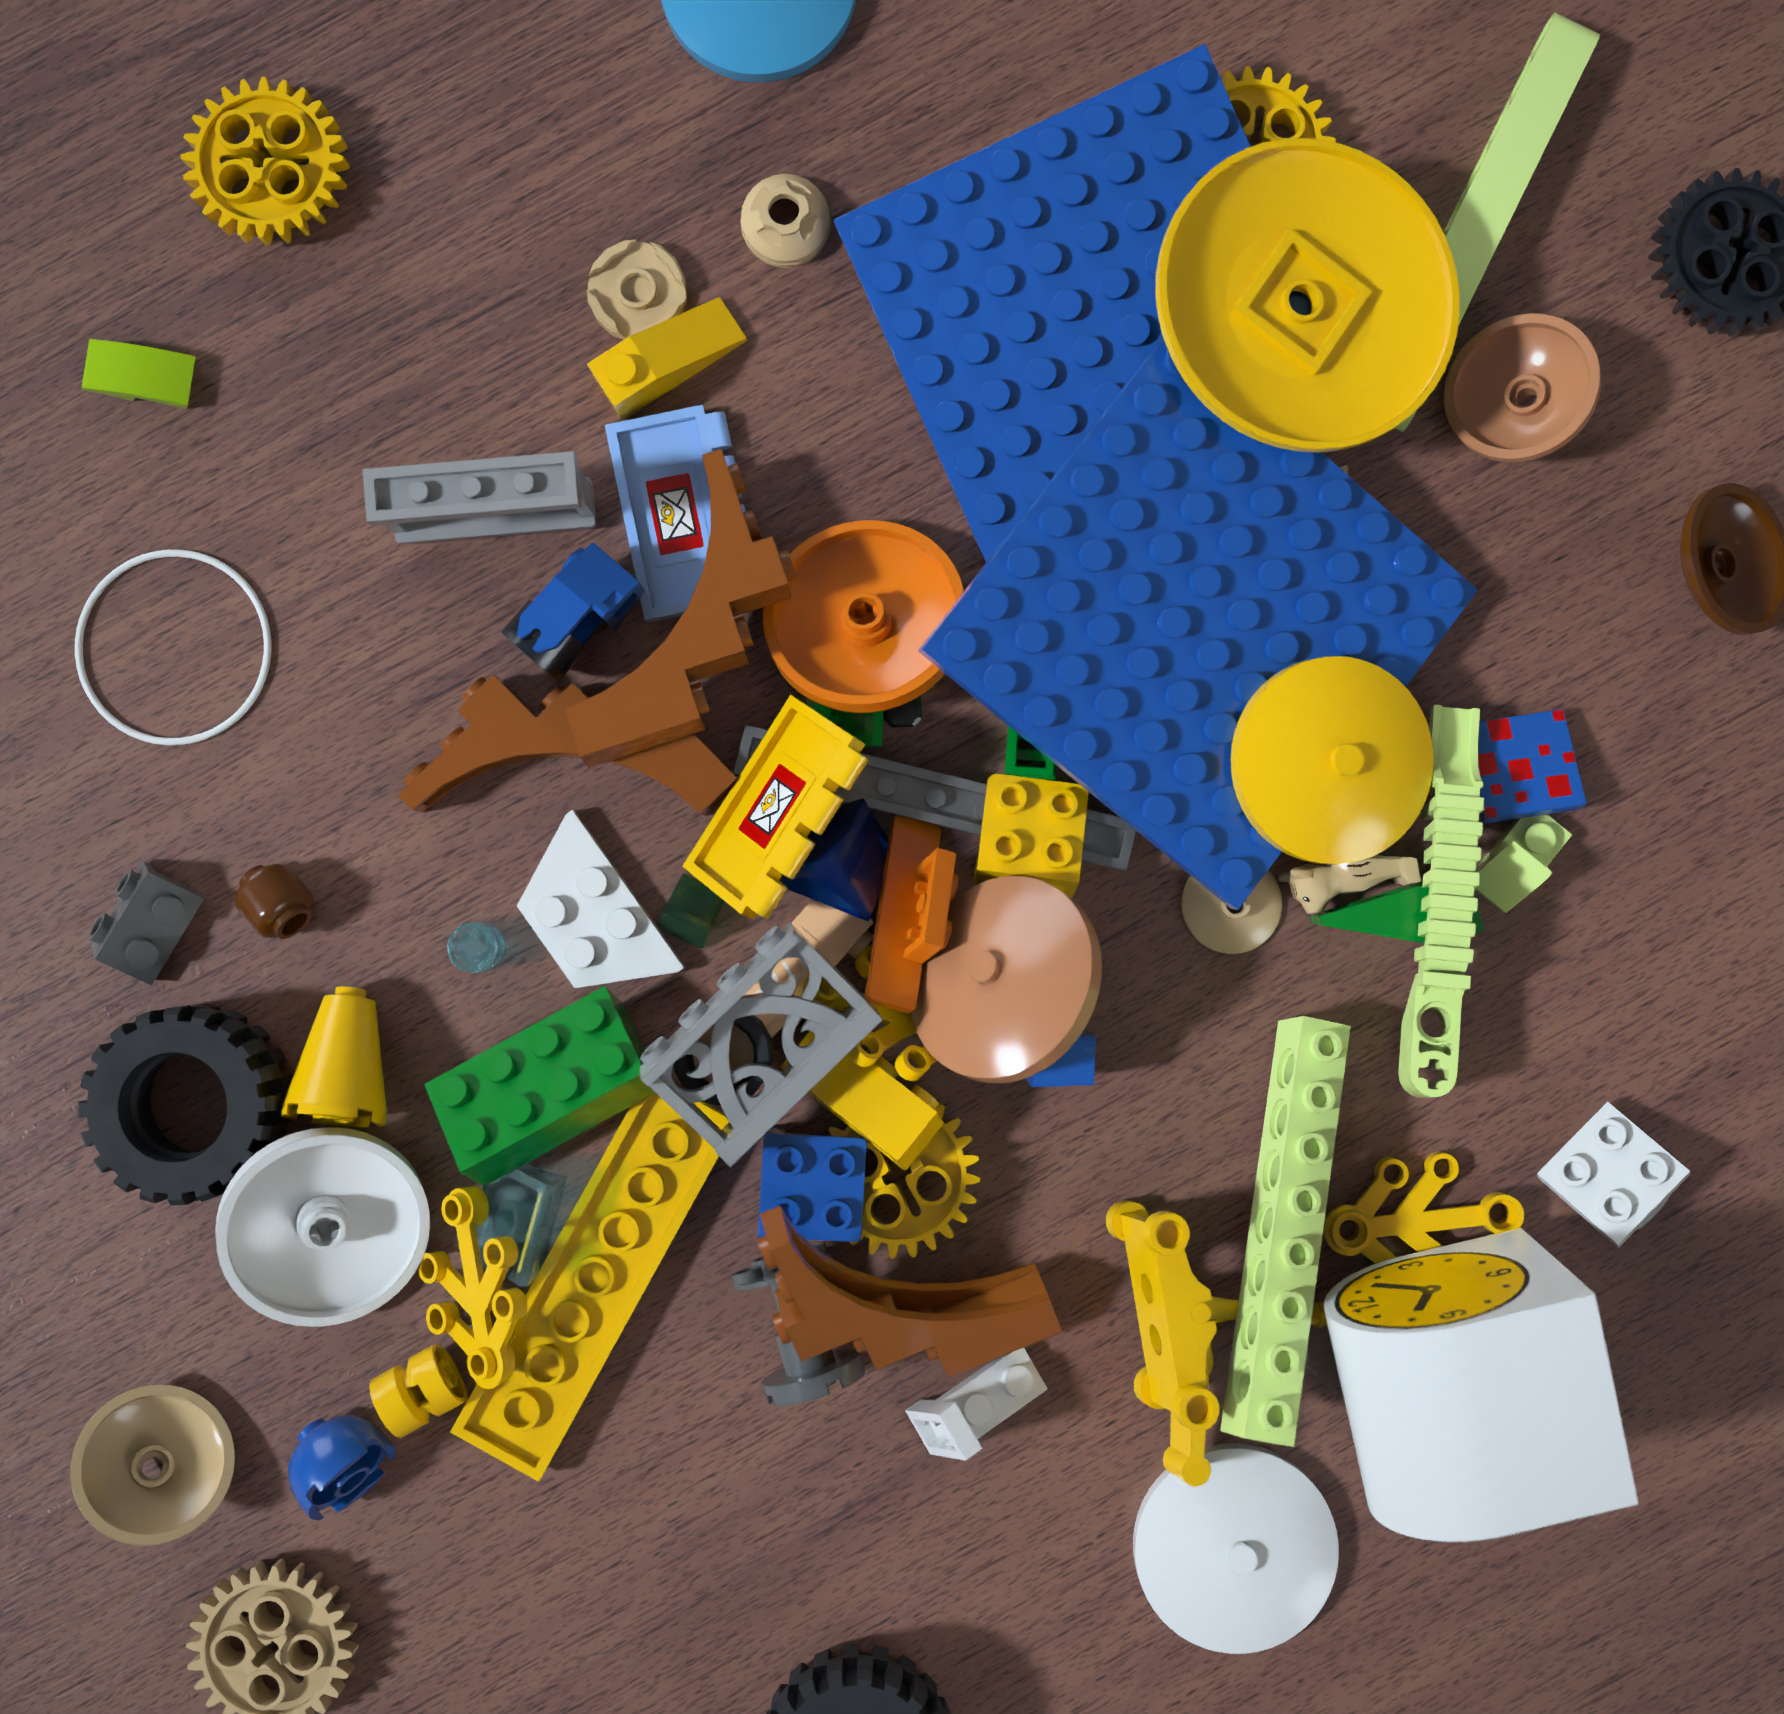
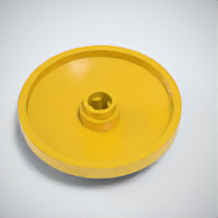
M1330 656L1305 660L1273 675L1260 686L1246 704L1238 720L1232 741V781L1237 799L1247 819L1255 830L1275 848L1292 857L1313 863L1347 864L1373 857L1389 848L1408 831L1419 816L1426 802L1433 777L1434 756L1432 738L1426 718L1416 699L1397 678L1386 670L1367 661L1352 657Z

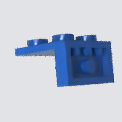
M771 1127L763 1137L758 1237L766 1236L760 1213L781 1206L797 1232L805 1239L846 1242L860 1241L866 1140L862 1137L786 1133V1128Z

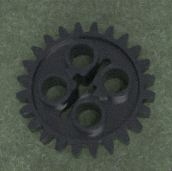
M1739 168L1732 170L1725 179L1719 171H1714L1705 179V183L1698 178L1686 188V192L1681 191L1670 201L1672 208L1668 207L1659 215L1658 220L1664 226L1659 227L1652 233L1650 239L1662 246L1657 247L1650 253L1648 259L1661 262L1663 267L1656 271L1651 278L1652 280H1667L1669 286L1659 296L1661 299L1673 295L1676 296L1678 302L1672 310L1674 315L1686 308L1692 311L1689 318V326L1693 327L1705 318L1708 319V334L1715 333L1725 323L1728 336L1733 337L1743 330L1744 326L1748 333L1752 334L1762 328L1764 323L1771 326L1783 318L1784 196L1781 197L1777 194L1780 179L1777 177L1764 187L1761 185V172L1758 170L1752 173L1744 182ZM1743 211H1744V212L1746 213L1747 217H1746L1745 225L1742 226V224H1743V216H1744ZM1709 215H1713L1721 221L1722 230L1714 228L1710 223ZM1758 227L1768 232L1771 243L1764 241L1760 237ZM1697 262L1704 264L1709 269L1711 279L1703 277L1698 272ZM1746 275L1752 276L1757 281L1759 291L1751 289L1747 284ZM1724 279H1726L1725 294L1721 291Z

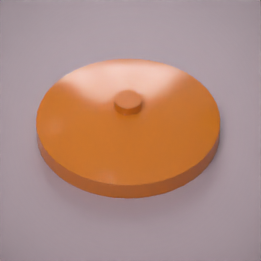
M878 520L853 521L830 527L815 534L789 554L797 578L788 582L791 599L764 607L763 626L766 642L777 668L787 682L799 693L822 706L834 710L854 713L877 712L895 708L912 701L932 688L945 675L944 672L919 653L918 649L961 596L964 589L954 564L948 555L930 538L912 528L897 523Z

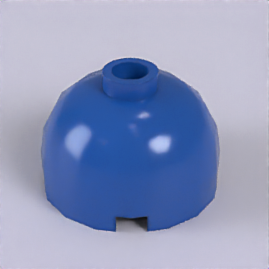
M337 1416L327 1421H324L322 1418L317 1419L307 1425L298 1436L299 1444L295 1447L287 1468L290 1489L296 1501L310 1519L317 1521L324 1519L319 1512L320 1510L332 1506L338 1513L362 1497L379 1481L384 1472L376 1467L383 1461L385 1455L393 1461L395 1447L372 1422L357 1416Z

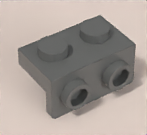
M142 861L136 871L129 869L123 875L115 891V896L119 898L109 915L102 913L97 918L91 928L88 939L93 941L91 949L95 960L152 986L204 898L202 894L156 872L151 864Z

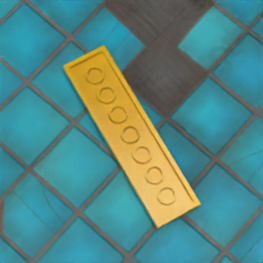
M657 1093L629 1108L525 1296L527 1311L524 1317L518 1319L508 1342L515 1355L513 1374L501 1386L496 1388L484 1389L476 1384L450 1433L538 1482L544 1475L719 1158L715 1149ZM702 1101L694 1103L720 1129L729 1122L725 1113Z

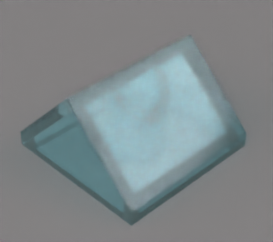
M522 1165L482 1188L489 1203V1213L486 1221L481 1226L476 1227L482 1265L487 1267L483 1256V1248L486 1241L491 1238L510 1236L516 1242L518 1258L516 1263L509 1267L505 1278L518 1286L528 1287L535 1280L544 1263L567 1176Z

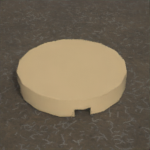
M625 240L607 248L592 265L587 289L588 303L598 323L612 336L624 340L631 335L683 313L687 303L686 279L676 258L661 245L652 242L649 244L637 242V240Z

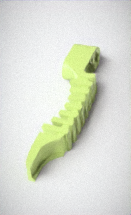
M1433 705L1430 714L1429 730L1433 744L1434 766L1428 795L1435 793V796L1423 807L1422 820H1433L1424 828L1423 841H1432V845L1424 851L1423 863L1431 864V870L1423 875V887H1429V895L1421 899V912H1427V920L1418 924V936L1425 937V946L1416 948L1414 953V962H1419L1418 973L1415 974L1402 1019L1398 1071L1399 1081L1403 1089L1410 1095L1419 1098L1441 1097L1449 1093L1455 1086L1458 1073L1462 997L1464 991L1470 989L1471 976H1467L1465 973L1468 964L1473 963L1474 949H1470V940L1475 937L1476 924L1472 923V915L1477 911L1478 898H1474V889L1479 886L1480 873H1476V863L1481 861V848L1477 847L1478 838L1482 836L1483 823L1479 822V814L1484 808V798H1480V789L1483 788V781L1478 766L1480 709L1478 708L1461 709ZM1427 1009L1434 1011L1440 1018V1031L1435 1037L1428 1036L1421 1027V1016ZM1428 1067L1429 1070L1436 1071V1080L1427 1082L1426 1079L1419 1078V1068Z

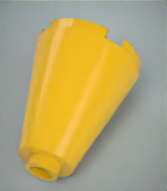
M341 986L336 987L335 995H325L323 997L284 1098L281 1117L297 1121L298 1114L312 1115L311 1123L365 1128H369L371 1118V1121L378 1127L386 1125L387 1107L376 1002L366 998V990Z

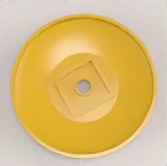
M1310 138L1279 139L1246 148L1226 158L1202 177L1183 199L1170 221L1158 256L1156 270L1158 319L1167 349L1180 375L1198 399L1223 422L1254 440L1277 448L1315 453L1338 451L1372 441L1387 433L1410 417L1425 402L1445 372L1453 352L1460 316V292L1453 255L1442 228L1425 201L1400 175L1370 155L1340 143ZM1298 291L1308 297L1311 303L1309 315H1300L1291 308L1289 303L1290 292Z

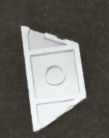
M575 810L568 812L519 900L517 907L573 987L580 988L682 971L686 968L577 812Z

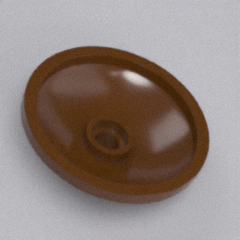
M1726 483L1705 490L1690 506L1681 531L1680 559L1688 589L1704 614L1726 631L1738 635H1751L1766 631L1773 627L1784 614L1783 526L1770 505L1759 494L1746 486Z

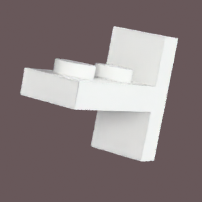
M1023 1347L992 1360L938 1399H920L905 1411L931 1455L966 1461L982 1449L977 1439L1045 1392L1047 1387Z

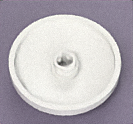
M324 1127L304 1130L282 1137L258 1151L245 1162L231 1179L222 1196L216 1217L215 1234L218 1259L223 1274L231 1288L247 1305L257 1312L276 1321L296 1326L320 1327L337 1325L355 1320L378 1309L398 1294L408 1283L422 1261L427 1247L430 1231V1212L422 1183L409 1161L390 1144L375 1136L353 1129Z
M1225 1443L1205 1447L1204 1457L1210 1463L1211 1474L1205 1484L1198 1487L1190 1486L1165 1470L1155 1480L1145 1495L1137 1514L1133 1534V1555L1137 1575L1145 1596L1154 1611L1170 1629L1182 1638L1202 1648L1221 1653L1246 1654L1267 1650L1286 1642L1306 1628L1320 1612L1329 1597L1335 1581L1339 1559V1543L1334 1519L1325 1499L1310 1478L1299 1467L1283 1456L1268 1449L1249 1444Z

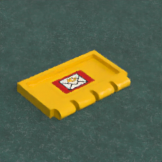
M790 694L682 867L741 915L753 920L757 915L768 919L787 890V887L779 881L782 875H785L790 879H794L815 846V843L807 837L812 830L822 835L844 799L835 793L840 785L850 791L869 761L868 758L860 754L865 744Z

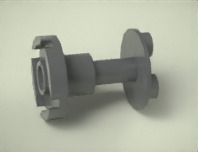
M824 1241L812 1243L822 1254L832 1258ZM763 1256L751 1261V1267L731 1274L733 1279L732 1286L735 1290H749L770 1285L777 1310L780 1312L775 1290L779 1289L775 1273L780 1272L778 1267L769 1270ZM776 1333L774 1336L783 1368L765 1377L761 1384L769 1405L773 1402L774 1406H787L829 1395L828 1387L835 1384L838 1379H840L842 1389L861 1379L866 1370L861 1353H858L856 1349L837 1351L831 1349L801 1361L792 1342L783 1345L778 1333Z

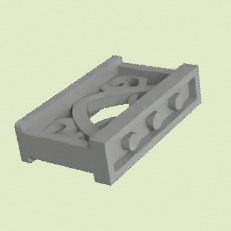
M574 451L362 469L366 521L372 526H386L394 532L395 540L402 545L592 529L596 526L593 482L589 477H585L579 469L577 455Z
M791 922L782 929L774 926L767 931L754 947L758 951L757 954L744 966L738 962L730 967L716 984L720 989L706 1003L701 999L693 1003L678 1021L682 1026L668 1040L663 1036L656 1039L640 1057V1060L643 1062L640 1066V1079L715 1149L716 1154L730 1167L883 1020L877 1008L872 1003H869L864 998V995ZM789 957L798 958L808 966L809 982L801 996L792 995L796 987V979L792 970L787 981L781 983L773 980L772 971L780 960ZM822 977L850 1004L842 1013L813 1000L820 987ZM759 982L763 993L744 995ZM758 1014L789 1015L782 1030V1046L789 1064L782 1071L762 1063L745 1064L730 1071L729 1043L735 1019ZM801 1018L808 1019L802 1025L801 1032L810 1030L815 1034L814 1040L807 1046H799L793 1041L795 1028ZM713 1025L710 1045L698 1040ZM692 1054L697 1057L699 1064L696 1069L687 1071L686 1075L693 1078H703L712 1073L713 1082L699 1089L681 1088L673 1081L672 1067L679 1058ZM749 1076H758L764 1081V1087L757 1095H750L746 1092L748 1082L742 1083L736 1090L733 1083ZM717 1094L720 1105L729 1122L720 1129L694 1103L706 1100Z

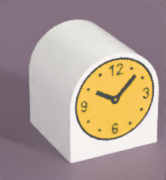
M1522 1228L1389 1259L1353 1273L1329 1291L1324 1300V1311L1367 1504L1373 1517L1382 1525L1397 1533L1419 1539L1447 1542L1476 1541L1516 1534L1638 1504L1595 1293Z

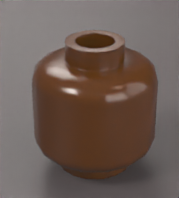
M283 864L258 865L249 869L241 877L240 887L235 895V907L259 935L264 938L279 937L280 939H286L299 933L309 923L312 917L313 895L288 866Z

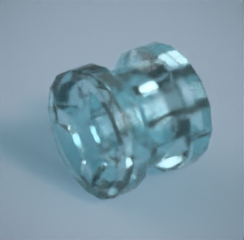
M484 922L465 923L459 926L450 935L447 945L448 956L453 965L461 971L469 973L489 971L496 967L503 959L506 949L505 940L500 930L492 924Z

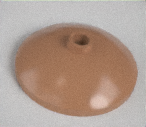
M1530 313L1499 320L1471 338L1454 359L1444 387V407L1448 422L1466 447L1491 460L1524 462L1551 454L1570 442L1591 418L1601 392L1602 372L1600 361L1586 335L1575 325L1562 318L1547 314ZM1530 395L1537 396L1536 401L1531 406H1521V402L1525 397Z

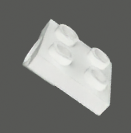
M1609 1102L1537 1173L1538 1178L1617 1248L1637 1229H1641L1665 1205L1670 1195L1690 1175V1171Z

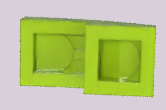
M89 339L81 390L131 401L138 398L187 409L196 356L135 344Z

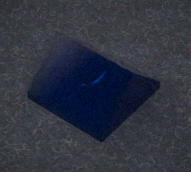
M862 798L840 805L822 835L811 830L807 837L815 843L812 851L794 879L782 875L779 881L789 891L869 922L883 886L889 840L866 801Z

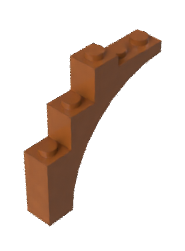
M722 449L702 455L710 489L711 532L704 568L687 609L667 639L636 670L602 693L565 708L579 756L588 768L706 730L701 714L710 712L701 682L691 685V682L749 664L744 648L753 645L745 617L741 616L735 619L734 617L791 599L788 582L797 578L788 550L778 552L773 536L762 539L753 510L742 511L737 495L746 493L737 463L727 466Z
M494 674L488 680L485 677L479 678L463 693L462 698L465 702L457 709L471 725L466 729L460 726L452 731L440 744L443 752L429 765L426 762L417 765L403 780L406 787L397 796L411 810L423 813L455 787L488 770L526 759L561 756L580 758L565 708L590 697L573 682L567 688L560 685L551 691L541 702L540 706L544 710L537 715L501 678ZM695 734L608 761L642 772L671 788L704 816L729 793L738 779Z
M781 1206L760 1213L766 1235L757 1239L761 1254L769 1270L778 1267L780 1271L775 1273L779 1289L775 1290L780 1312L772 1315L773 1322L782 1344L785 1345L792 1342L801 1361L853 1341L858 1353L867 1350L876 1370L926 1350L931 1362L940 1359L949 1378L1062 1332L1035 1263L997 1276L956 1283L918 1284L886 1280L850 1269L822 1254L797 1232Z

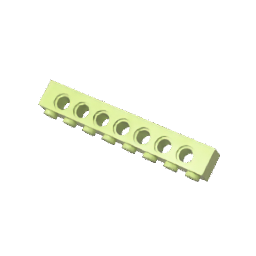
M1307 1016L1278 1021L1220 1428L1221 1432L1241 1438L1294 1447L1351 1028L1348 1025Z

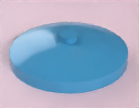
M661 0L667 22L674 36L697 62L709 70L730 79L763 83L796 76L824 59L839 43L846 32L855 9L856 0Z

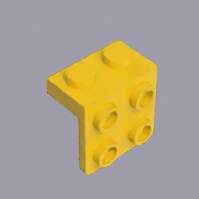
M1005 774L991 775L986 786L979 853L975 865L973 886L998 877L1025 876L1047 882L1072 898L1080 880L1088 791L1080 784Z

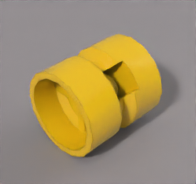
M438 1343L408 1358L407 1368L396 1365L370 1380L369 1385L371 1399L380 1419L386 1428L400 1439L429 1423L430 1413L439 1417L467 1401V1390L462 1374L451 1355Z

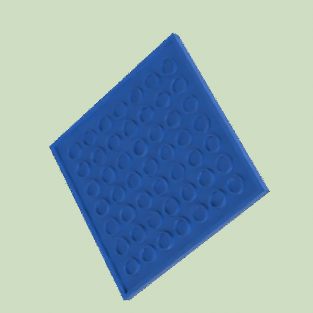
M1206 44L833 220L985 562L993 555L1163 337L1156 304V270L1164 235L1179 205L1197 182L1212 168L1226 158L1251 147ZM1298 291L1290 292L1289 303L1291 308L1300 315H1309L1311 303L1308 297Z
M1162 337L918 649V652L1231 909L1238 910L1282 852L1267 842L1251 825L1239 804L1232 781L1231 748L1238 720L1253 694L1269 678L1293 664L1330 656L1352 657L1377 665L1397 678L1406 687L1478 589L1322 452H1299L1277 448L1254 440L1223 422L1191 391L1176 368Z

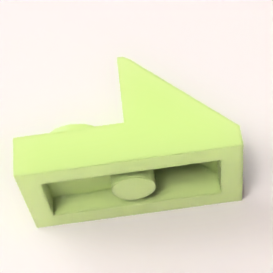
M1549 815L1515 819L1477 865L1476 873H1480L1479 886L1474 890L1500 911L1507 913L1551 876L1553 872L1547 866L1570 839L1572 834Z

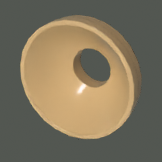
M779 174L763 179L752 188L742 206L740 222L742 235L747 247L761 261L774 267H798L811 261L824 248L830 235V210L823 194L810 181L797 175ZM779 199H790L799 207L798 217L788 225L774 222L769 215L772 204Z

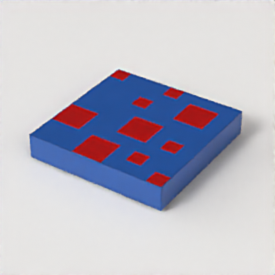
M1563 709L1479 721L1478 766L1483 781V788L1480 789V798H1484V808L1479 814L1481 823L1485 824L1581 810L1587 804Z

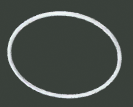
M180 549L160 550L142 554L128 560L110 572L97 585L85 603L79 618L75 637V660L78 675L85 693L97 711L109 723L127 735L160 745H184L203 741L218 735L236 723L250 709L260 694L268 675L272 654L271 632L267 615L257 594L248 582L234 569L216 558L195 551ZM164 557H184L200 560L219 568L232 577L253 602L260 618L264 638V655L261 671L255 687L244 704L230 718L213 729L181 738H164L144 734L130 728L115 718L102 705L94 693L87 678L83 659V638L87 619L92 607L104 589L128 569L143 562Z

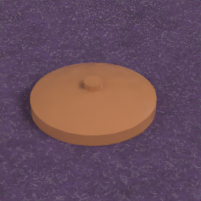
M1005 876L977 884L949 903L947 919L952 922L949 942L943 950H939L922 964L916 1009L911 1012V1016L923 1045L942 1065L972 1080L984 1083H1009L1028 1078L1043 1071L1062 1057L1079 1038L1090 1020L1099 995L1102 977L1101 950L1095 929L1084 910L1072 898L1047 882L1025 876Z

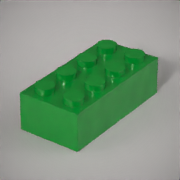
M606 986L424 1084L460 1173L483 1187L656 1093L640 1079V1066L643 1064L640 1057L644 1053L645 1048L626 1007Z

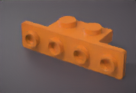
M896 815L891 822L864 998L869 1003L904 1013H911L916 1009L922 964L939 950H943L946 947L952 932V922L947 917L949 903L955 896L959 881L958 874L954 873L956 853L939 848L941 828L938 825Z

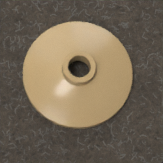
M1268 870L1244 901L1242 910L1233 914L1227 909L1225 903L1190 875L1182 892L1181 909L1188 930L1198 942L1216 952L1239 954L1259 947L1273 934L1281 917L1282 896L1276 879Z

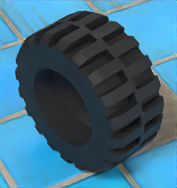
M186 1005L149 1011L136 1016L135 1022L124 1023L111 1032L110 1035L113 1042L100 1044L91 1057L92 1062L98 1064L97 1068L84 1071L80 1087L88 1090L87 1100L78 1102V1118L87 1117L89 1131L82 1132L81 1135L86 1147L95 1145L100 1155L94 1159V1163L100 1171L105 1173L113 1170L118 1175L114 1180V1184L126 1193L140 1189L139 1196L141 1200L156 1204L167 1199L171 1206L188 1205L198 1200L203 1202L224 1194L231 1179L248 1159L270 1143L288 1136V1133L282 1127L284 1122L291 1119L281 1117L282 1104L286 1096L285 1092L288 1091L292 1075L282 1077L279 1065L287 1060L280 1047L270 1049L265 1042L269 1040L270 1035L260 1025L249 1027L246 1025V1016L236 1011L222 1012L219 1006ZM191 1055L205 1062L217 1074L226 1092L227 1116L223 1130L217 1140L203 1150L189 1151L172 1143L159 1130L152 1115L150 1096L154 1079L161 1067L169 1059L176 1056Z
M859 1644L843 1645V1655L833 1657L830 1649L815 1654L814 1666L811 1668L805 1663L799 1664L790 1672L789 1684L779 1685L772 1697L771 1709L766 1714H950V1710L945 1698L937 1697V1684L927 1673H922L919 1677L916 1675L915 1662L904 1655H901L897 1662L888 1659L887 1648L875 1645L873 1646L872 1654L859 1653Z

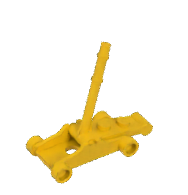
M1120 1200L1109 1208L1106 1214V1226L1108 1232L1113 1237L1125 1242L1146 1367H1143L1136 1374L1134 1392L1136 1397L1145 1405L1154 1409L1165 1408L1171 1411L1170 1446L1163 1455L1165 1469L1190 1486H1202L1207 1482L1211 1474L1210 1463L1204 1457L1206 1430L1215 1424L1219 1416L1218 1400L1208 1390L1209 1375L1213 1368L1211 1341L1217 1333L1216 1323L1236 1320L1239 1300L1211 1296L1210 1289L1196 1279L1191 1271L1184 1250L1189 1241L1190 1230L1187 1222L1181 1216L1168 1211H1158L1149 1216L1148 1211L1142 1205L1129 1200ZM1315 1302L1313 1304L1311 1325L1315 1328L1328 1326L1322 1302Z

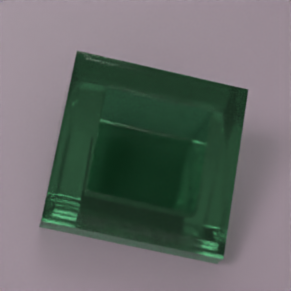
M683 873L662 911L658 928L662 932L702 949L713 930L725 901L701 881Z

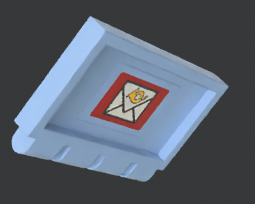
M703 405L605 425L636 580L645 589L640 600L644 620L647 623L682 616L690 603L704 568L711 532L710 489L702 455L722 449V451L731 449L732 443L725 412L705 414ZM724 456L727 466L735 464L734 456ZM740 504L742 511L745 512L744 504Z

